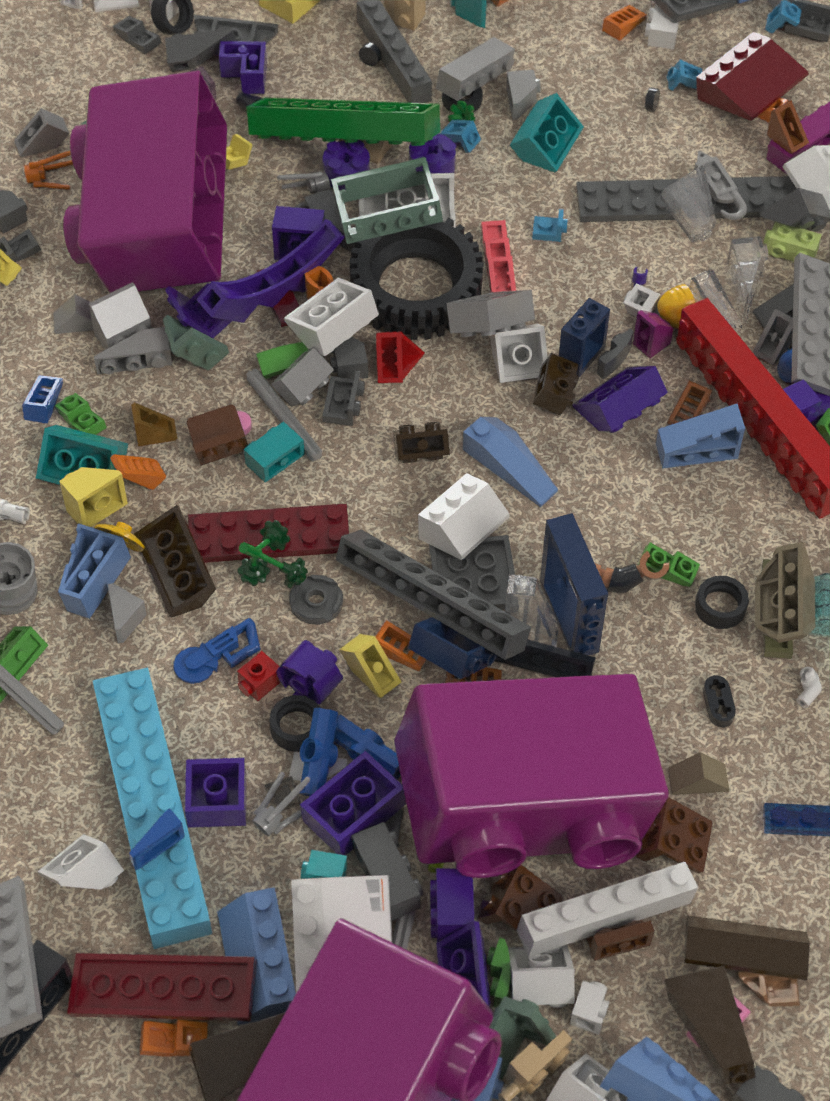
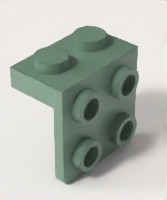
M169 315L163 318L165 332L171 345L170 349L175 356L182 357L195 366L210 370L229 354L227 345L189 325L187 327L184 326L179 320Z
M504 996L500 1006L493 1013V1021L490 1028L498 1031L502 1040L499 1055L502 1058L500 1079L504 1078L508 1066L515 1058L524 1038L548 1045L556 1037L549 1026V1021L540 1013L538 1005L530 1000L522 999V1001H518Z

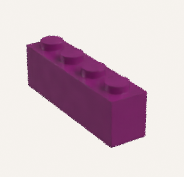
M830 101L825 105L819 106L815 112L805 116L800 121L809 144L789 154L771 140L767 146L766 159L786 173L783 168L786 162L813 146L829 145Z

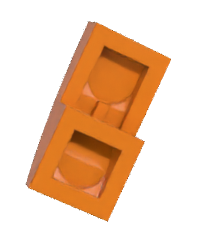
M177 1020L175 1024L144 1021L141 1025L140 1055L191 1056L189 1052L190 1043L207 1038L208 1023Z

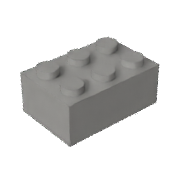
M532 290L490 292L447 303L450 333H461V337L475 336L476 333H481V336L495 335L496 332L510 331L511 328L525 327V322L535 320Z

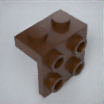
M227 405L187 420V426L200 466L243 452L248 446L234 405Z
M520 865L508 873L494 876V885L490 893L481 902L480 907L482 910L477 919L485 925L502 921L517 932L523 914L563 901V897L558 891L523 865Z

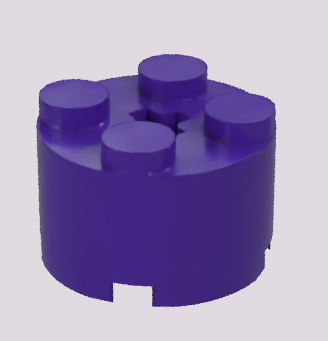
M437 134L432 140L425 142V145L413 146L410 143L409 161L425 157L431 174L455 173L456 144L450 138ZM423 166L415 167L416 172L423 171Z
M358 140V142L354 143L332 141L327 144V148L323 153V172L329 178L330 187L333 188L331 179L370 170V155L362 141ZM345 184L338 186L339 191L346 189Z
M303 640L277 669V676L285 689L290 686L295 691L293 695L306 696L319 705L324 702L343 680V675L335 664L337 662L336 656L329 650H320L308 640Z

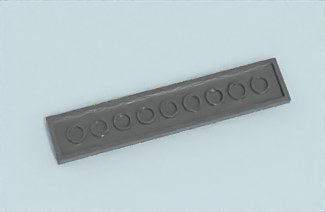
M789 176L731 178L747 206V213L743 218L761 217L760 213L797 189ZM700 178L576 182L580 222L722 219L725 217L721 215V210L731 214L738 212L733 202L720 203L715 201Z

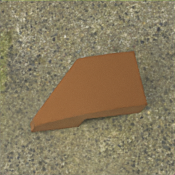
M738 972L739 980L768 1006H800L797 979Z

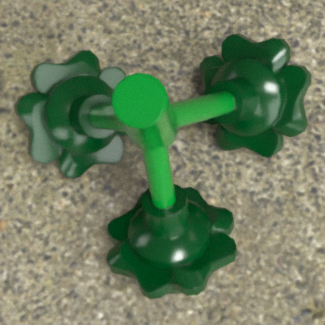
M278 520L265 522L264 528L260 530V534L264 537L262 542L256 547L245 542L240 544L239 551L251 556L250 560L247 558L243 559L242 565L237 570L238 574L241 575L240 579L242 582H248L252 586L258 585V582L265 583L266 576L271 572V569L267 566L268 563L278 567L279 571L285 574L284 585L289 589L294 584L299 586L305 581L308 570L304 567L305 561L299 557L295 562L288 564L286 562L281 563L262 553V549L265 546H269L272 551L277 549L282 551L285 549L286 543L290 541V537L287 535L288 529L282 526Z

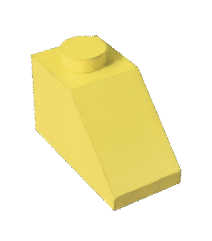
M359 634L339 649L351 671L379 698H382L401 683L400 678L375 636Z

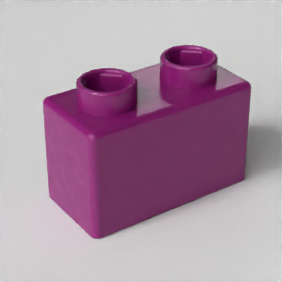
M197 70L92 87L88 97L87 123L75 126L70 136V152L73 166L78 177L82 180L80 204L69 206L64 213L63 219L65 243L72 260L77 264L89 263L109 293L132 282L136 286L137 291L140 292L167 288L168 286L177 287L220 281L227 123L201 72Z
M634 674L420 684L413 690L394 739L418 860L422 864L455 862L456 869L462 875L471 878H488L508 873L519 867L526 860V857L571 854L572 861L578 867L585 869H604L625 863L640 852L643 837L669 796V790L638 679Z
M340 918L331 929L237 1101H451L452 1099L456 1101H474L484 1090L491 1078L500 1055L502 1040L500 1033L490 1028L493 1021L492 1010L467 979Z

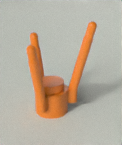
M70 150L24 165L27 184L33 183L34 188L47 187L69 190V185L42 182V179H46L47 170L73 165L72 160L45 165L70 156Z

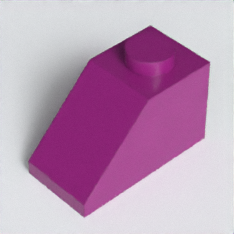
M640 310L637 312L633 345L647 357L652 358L671 344L674 328L668 321L663 320L656 313Z

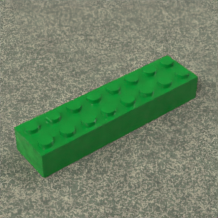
M264 97L247 106L248 135H257L259 139L278 136L280 140L300 137L302 141L322 138L324 142L344 139L346 143L366 140L368 144L388 141V144L391 145L411 142L413 146H421L440 133V104Z

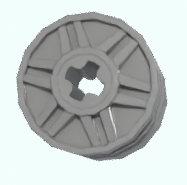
M3 542L0 543V614H18L33 604L38 593L34 557L28 549L20 544Z

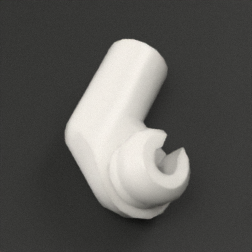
M804 667L800 671L801 684L804 691L798 696L796 702L805 709L810 706L822 690L819 676L812 667Z

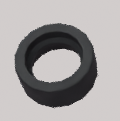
M153 0L151 4V17L159 31L165 34H180L186 32L191 27L194 19V9L191 0H174L179 10V19L175 26L169 23L166 16V5L169 0Z
M714 576L708 578L700 585L695 600L696 613L700 620L716 629H729L737 626L744 619L749 603L748 592L742 583L732 577ZM713 592H725L736 599L738 606L736 610L731 612H719L708 606L706 597Z
M292 695L284 697L274 705L270 712L269 724L272 738L279 747L287 751L300 752L303 741L309 738L310 730L304 734L290 735L281 730L280 720L292 712H304L313 717L314 708H320L314 700L306 696Z

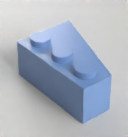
M738 404L658 429L656 447L662 468L738 459L745 431Z
M78 523L76 540L71 545L70 551L72 554L69 564L65 566L58 593L68 612L90 619L109 591L108 584L115 582L131 556L123 537Z

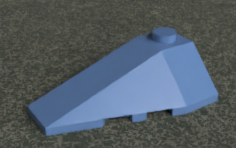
M480 417L463 432V450L538 506H543L558 492L557 487L518 433L497 417Z

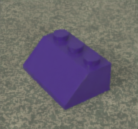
M656 366L627 367L573 403L572 406L598 431L614 433L622 429L623 423L633 420L642 415V410L646 407L658 404L661 401L660 398L667 394L668 391Z
M473 921L436 943L438 965L467 979L491 1009L483 935L480 923Z

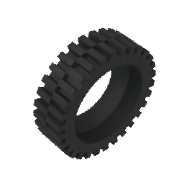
M447 218L445 222H438L355 242L350 258V282L371 290L379 314L373 319V328L379 330L384 326V332L396 331L402 332L404 335L411 334V340H418V334H424V339L426 340L432 338L433 332H436L437 336L441 337L445 335V328L450 331L447 303L481 295L484 264L482 262V252H479L477 241L473 242V235L470 232L464 234L465 227L459 224L454 228V220ZM407 257H423L439 263L446 269L452 280V289L433 299L414 301L402 299L386 292L380 287L379 282L384 270L395 261Z

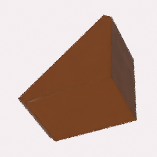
M792 100L771 111L767 136L789 154L809 144Z

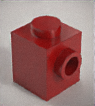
M261 651L237 671L239 689L245 696L249 697L251 695L256 701L261 700L281 683L277 676V669L280 666Z

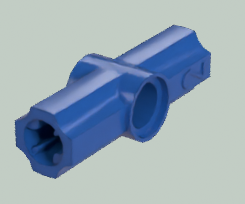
M314 708L309 738L303 741L300 748V759L304 762L301 782L306 777L310 778V782L300 792V795L310 797L327 783L329 768L334 766L337 761L338 748L333 744L339 715L337 711Z
M341 714L338 715L334 742L347 750L352 760H355L366 751L397 780L401 774L396 752L388 748L382 738L373 730H363Z

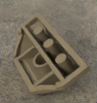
M799 542L777 547L773 553L774 556L765 565L755 581V628L778 643L805 638L815 629V580L805 544Z

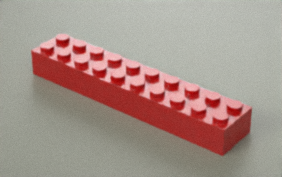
M708 297L682 308L678 335L676 337L679 348L686 351L690 356L692 364L702 371L706 382L713 385L723 402H726L729 406L738 404L747 433L750 437L757 440L762 452L773 460L777 471L780 474H784L789 480L792 490L795 493H799L805 500L808 510L814 512L819 519L829 515L830 446Z

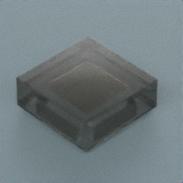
M292 776L282 780L272 797L270 805L274 808L296 787ZM274 782L264 784L266 794ZM299 795L283 810L299 806L301 804Z

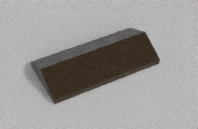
M176 505L134 533L145 546L142 551L143 556L171 618L201 608L216 590L182 511Z
M687 915L684 963L715 968L725 966V969L807 980L810 950L807 932Z

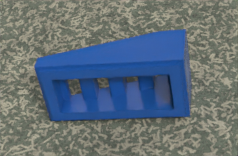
M38 375L22 404L24 420L46 424L49 422L63 385V378Z
M170 808L161 815L129 852L132 867L135 870H139L185 837L182 822Z

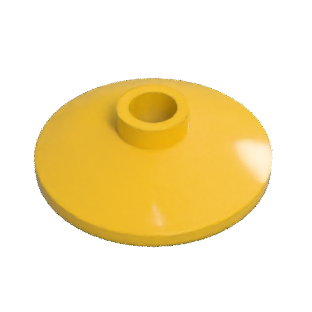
M118 521L116 526L96 524L94 527L95 529L123 537L127 548L133 551L142 552L145 548L142 542L131 533L133 528L126 523Z

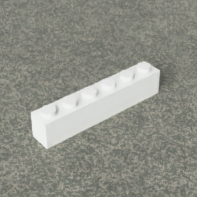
M682 862L523 914L517 928V933L528 957L594 936L600 930L606 928L615 929L632 921L642 920L690 904L698 886L686 862Z

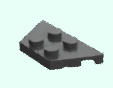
M194 15V24L197 31H214L219 27L232 28L236 41L266 42L267 44L279 32L278 24Z

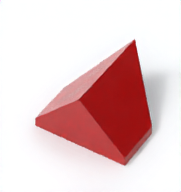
M402 332L376 333L378 383H403L404 378L425 354L423 350Z

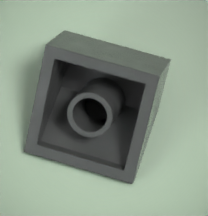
M797 188L760 213L762 218L814 232L825 228L826 223L830 221V210L823 194Z

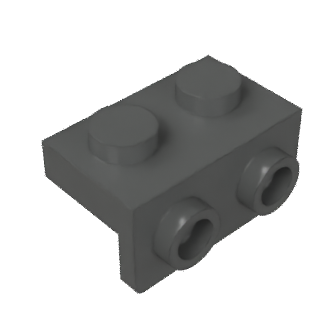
M794 0L793 4L801 9L800 22L797 26L787 22L785 32L828 42L830 37V6L807 0Z
M355 371L354 379L331 376L322 422L353 426L354 418L360 415L361 401H358V398L364 395L365 381H361V371Z

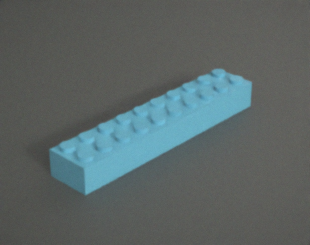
M147 667L92 680L130 849L132 850L169 808L183 824L185 837L139 870H135L153 949L212 935L210 918L149 669Z

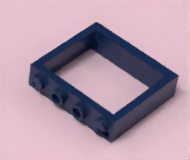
M573 513L546 520L540 573L541 585L568 649L585 655L599 653L608 592Z

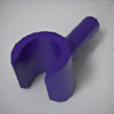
M635 267L632 282L634 286L636 283L644 285L647 281L648 269L645 270V273L640 274L637 272L638 267Z

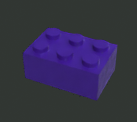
M364 751L302 802L300 808L303 822L336 854L347 855L353 850L351 835L380 823H385L406 805L403 785Z

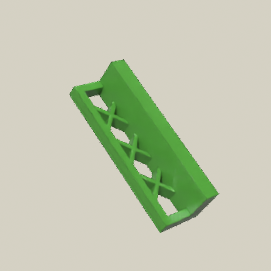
M14 626L0 643V664L19 681L47 648L48 644L31 626ZM1 688L0 703L7 695V693Z

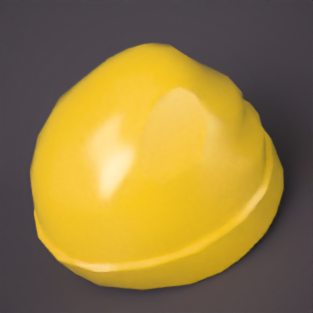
M677 285L667 290L659 299L657 304L659 315L663 320L668 321L673 328L679 329L682 308L695 303V299L687 285Z

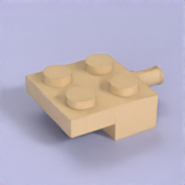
M563 1030L542 1051L531 1042L509 1064L503 1078L507 1087L498 1094L500 1100L511 1101L516 1095L521 1098L526 1092L530 1095L534 1094L544 1083L543 1080L548 1075V1071L554 1074L566 1062L565 1058L570 1054L568 1047L572 1038Z

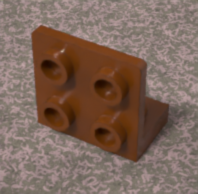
M668 797L643 837L642 847L636 858L647 862L664 855L677 863L686 862L690 870L698 874L702 873L705 868L713 822Z
M636 920L615 929L606 928L600 930L596 935L586 938L593 960L597 961L651 946L655 930L651 920L645 922L643 920Z

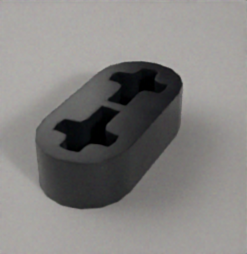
M710 676L706 679L703 688L708 716L711 723L715 726L725 728L733 723L736 714L730 685L722 676ZM713 685L721 689L719 697H717L716 691L712 689ZM720 705L722 706L723 712L727 714L725 718L718 713Z

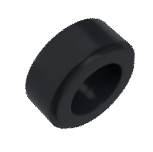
M366 43L359 49L360 60L368 66L373 67L382 59L380 49L373 43Z
M652 87L648 89L645 98L646 110L656 111L660 100V89Z

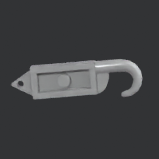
M698 151L694 170L713 199L720 203L733 202L738 209V212L734 214L721 210V215L729 220L743 218L747 213L746 203L738 193L737 186L717 156L711 157L702 151Z

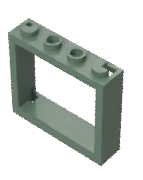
M425 157L331 179L347 244L443 222L440 201ZM423 166V171L416 172L415 167ZM345 184L346 189L339 191L338 186ZM424 184L429 199L427 201L348 219L345 207L346 202ZM355 224L356 227L351 228L350 225Z

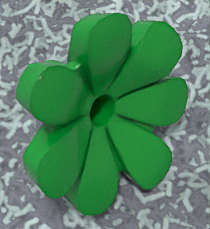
M460 100L457 102V105L453 104L450 107L454 114L448 116L449 121L470 120L475 122L474 107L472 105L466 106L465 101Z

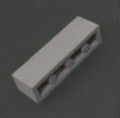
M495 37L489 39L440 68L436 89L457 101L492 79L497 78L502 73L509 71L514 64L515 48Z

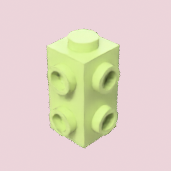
M775 221L772 230L767 229L763 242L767 244L765 253L790 261H794V258L799 253L815 258L822 234Z

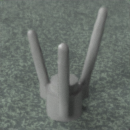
M321 171L277 176L278 180L307 179L284 184L281 186L282 189L306 185L310 193H319L330 189L329 178L325 172ZM303 201L296 205L295 208H303L305 203Z
M280 772L261 805L253 812L256 815L252 820L253 823L266 836L269 837L272 833L277 835L284 827L302 816L301 810L280 822L283 818L280 813L310 782L309 777H306L276 808L270 805L267 809L269 802L285 776L284 772Z

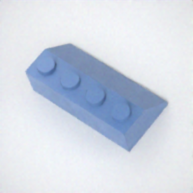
M275 887L244 893L217 911L225 956L255 957L257 960L251 1021H237L238 1025L257 1022L285 1013L296 995Z

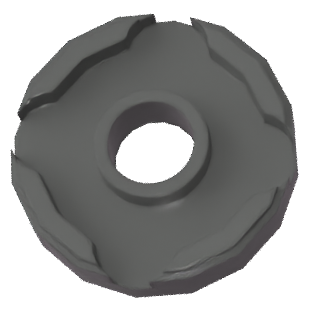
M324 575L307 576V579L301 585L294 584L290 591L289 604L292 613L300 621L307 624L320 625L330 622L339 615L343 608V592L338 587V583ZM314 595H320L324 598L320 603H312L309 599Z

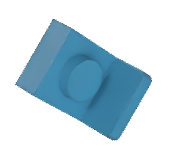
M782 0L768 14L765 30L774 33L778 28H782L786 22L797 26L800 22L801 9L787 0Z
M679 60L667 73L668 88L673 91L679 83H682L687 87L697 90L696 77L703 72V69Z
M451 120L440 133L455 143L461 142L466 153H470L481 141L474 121Z
M559 209L558 218L534 216L532 239L561 242L562 233H567L568 219L563 218L564 209Z

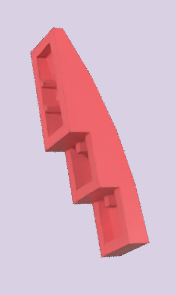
M505 220L481 222L490 292L516 291L513 259L510 253Z

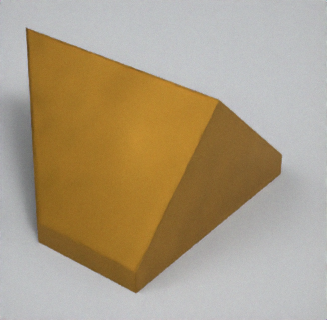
M135 402L131 405L138 447L171 442L178 439L173 418Z

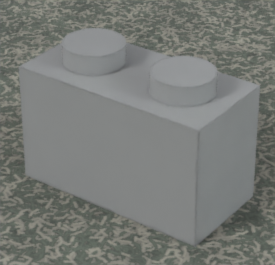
M313 347L303 352L271 385L291 407L297 404L303 406L314 396L311 392L316 387L320 389L330 380L328 375L334 369Z

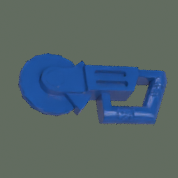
M248 618L237 626H232L210 641L201 643L200 648L189 647L182 650L176 655L174 661L176 676L183 682L191 684L200 683L207 680L212 675L213 670L218 672L219 659L223 658L233 668L260 651L255 622ZM246 631L248 645L235 654L230 655V652L239 647L237 636Z

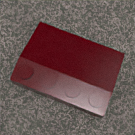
M752 32L696 77L697 98L704 103L753 121L807 77L808 70L771 38Z

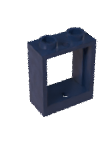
M591 298L586 300L561 329L559 356L578 364L576 375L579 377L606 347L610 308Z
M433 617L414 624L408 649L459 679L491 666L497 657L493 652Z

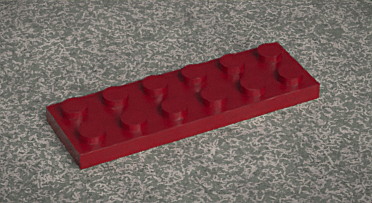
M347 503L188 514V526L204 563L236 561L246 558L250 560L251 556L241 553L239 546L243 542L255 547L260 544L264 537L260 534V530L264 528L266 521L273 522L278 520L282 526L288 529L287 535L290 537V541L286 543L285 549L282 551L279 549L272 551L269 546H265L262 549V553L271 558L335 554L338 552L341 536L349 534Z
M76 953L67 1014L70 1017L251 1021L257 960L255 957Z

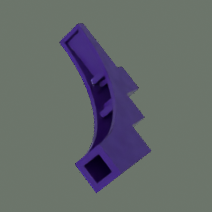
M325 219L305 241L276 263L253 275L228 282L211 281L197 298V301L213 318L244 323L258 305L273 308L288 290L304 293L306 291L305 273L317 266H321L345 236L330 220Z

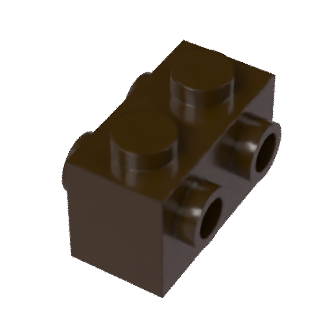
M550 353L540 368L533 404L561 416L566 407L570 408L575 400L573 389L579 380V376L576 375L578 364Z
M440 422L424 423L425 427L414 428L412 424L399 426V430L393 431L396 458L398 461L402 460V463H413L418 461L417 458L428 457V460L443 459L444 455H450L448 429L444 425H440Z

